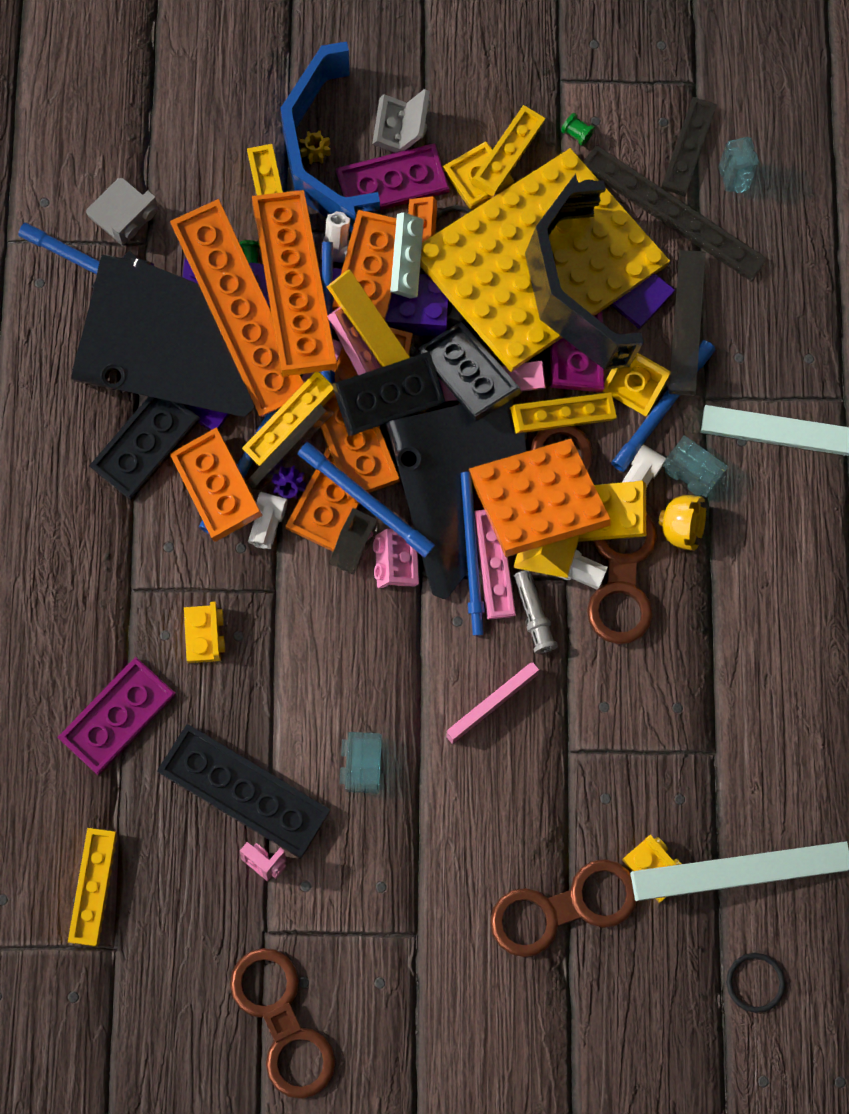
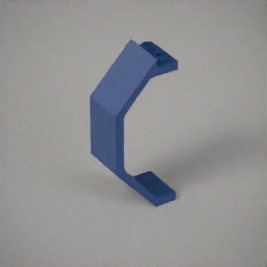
M346 41L322 45L281 106V118L294 191L304 190L307 205L326 218L328 214H333L336 211L345 213L350 218L349 233L352 234L358 210L380 214L378 192L343 197L331 190L304 170L296 135L298 125L324 83L330 79L350 76L349 49Z

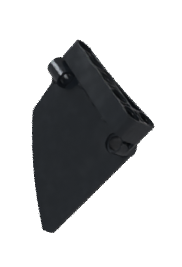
M102 254L85 325L73 364L71 379L82 384L131 392L244 417L254 409L253 401L200 286L193 281L155 267L154 263L135 258L129 260ZM112 370H119L121 373V379L116 384H110L108 381V374Z
M515 398L477 422L461 404L386 423L414 529L435 544L431 552L425 558L422 556L431 593L441 599H447L468 572L461 473L469 472V468L526 452L527 434L526 432L516 434L510 407L516 405ZM406 452L413 453L416 457V464L412 467L404 466L401 462V456ZM472 482L474 511L484 510Z

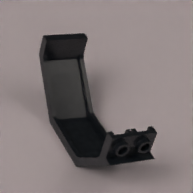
M575 173L535 227L525 252L539 318L603 369L630 367L643 344L641 332L630 334L614 333L568 296L560 286L549 235L562 220L594 217V208L599 206L601 201L600 194L606 190L604 180L594 181L588 179L578 182Z

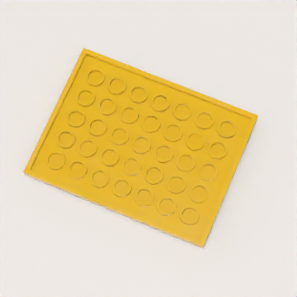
M571 148L422 242L420 267L510 372L562 338L561 335L539 318L525 252L535 227L575 173L578 182L588 179L599 181ZM607 189L600 194L601 201L599 206L594 208V217L562 220L549 235L561 289L593 316L632 291L654 273L657 274L667 267L670 262L666 255Z

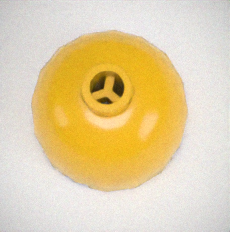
M682 495L673 499L666 507V510L661 511L659 525L663 526V533L667 541L674 546L693 551L698 548L699 545L694 544L696 536L702 538L706 521V508L701 507L700 503L705 502L703 497Z

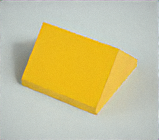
M637 353L630 367L611 369L604 383L603 392H611L613 398L647 417L666 387L671 371Z
M580 535L518 553L514 568L568 578Z

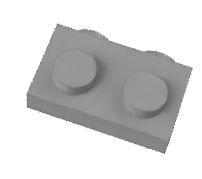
M423 89L407 103L385 94L381 96L372 145L397 153L405 151L420 138L422 139L427 131L425 121L426 114L431 106V101L429 100L430 91Z
M118 178L87 208L86 213L91 220L123 246L137 234L138 230L146 222L155 216L159 209L156 197L147 191L142 195L126 180Z

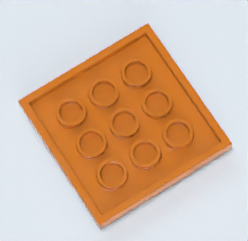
M572 439L469 468L473 485L505 557L610 526V517Z

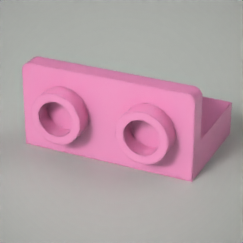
M386 529L377 534L373 542V550L376 553L374 576L377 579V587L384 588L388 585L414 587L418 585L417 551L392 529Z
M247 842L240 850L242 861L267 882L272 876L276 879L286 867L285 850L281 847L270 860L268 852L257 843L252 846Z

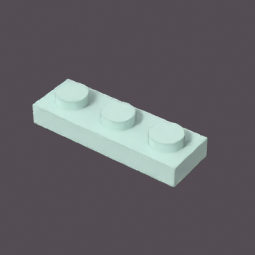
M403 212L397 214L390 292L407 298H415L418 296L424 219Z

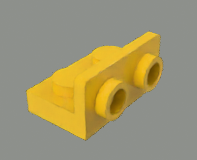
M210 602V606L184 607L187 663L221 661L220 653L225 652L224 636H219V626L224 625L223 609H218L216 602Z
M651 835L622 859L632 872L682 864L679 860H672L666 853L668 848L660 838L656 837L654 839ZM666 897L655 899L658 901V903H660Z

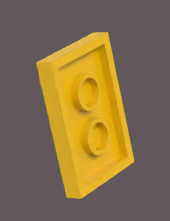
M644 481L594 485L610 517V526L581 534L578 542L646 536V483Z

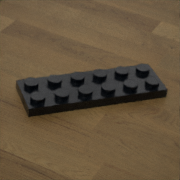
M186 724L157 770L165 778L299 859H302L330 813L329 808L189 724Z

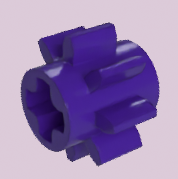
M294 465L288 468L281 466L279 474L273 475L272 482L276 484L273 492L279 493L283 498L294 497L298 499L299 491H305L306 483L303 482L305 473H300L295 469Z

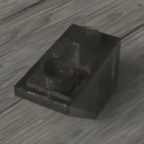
M352 508L340 532L329 564L354 576L378 529V519Z

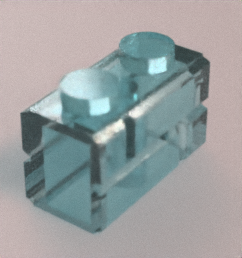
M750 137L726 143L718 166L721 177H724L723 183L726 191L739 193L750 188L759 165V159L754 151L755 147Z
M685 435L663 464V467L666 468V473L675 480L680 478L688 484L687 488L697 496L702 494L705 497L710 494L728 468L727 465Z
M348 732V740L342 739L341 756H347L346 767L340 768V784H345L346 792L379 793L382 734Z

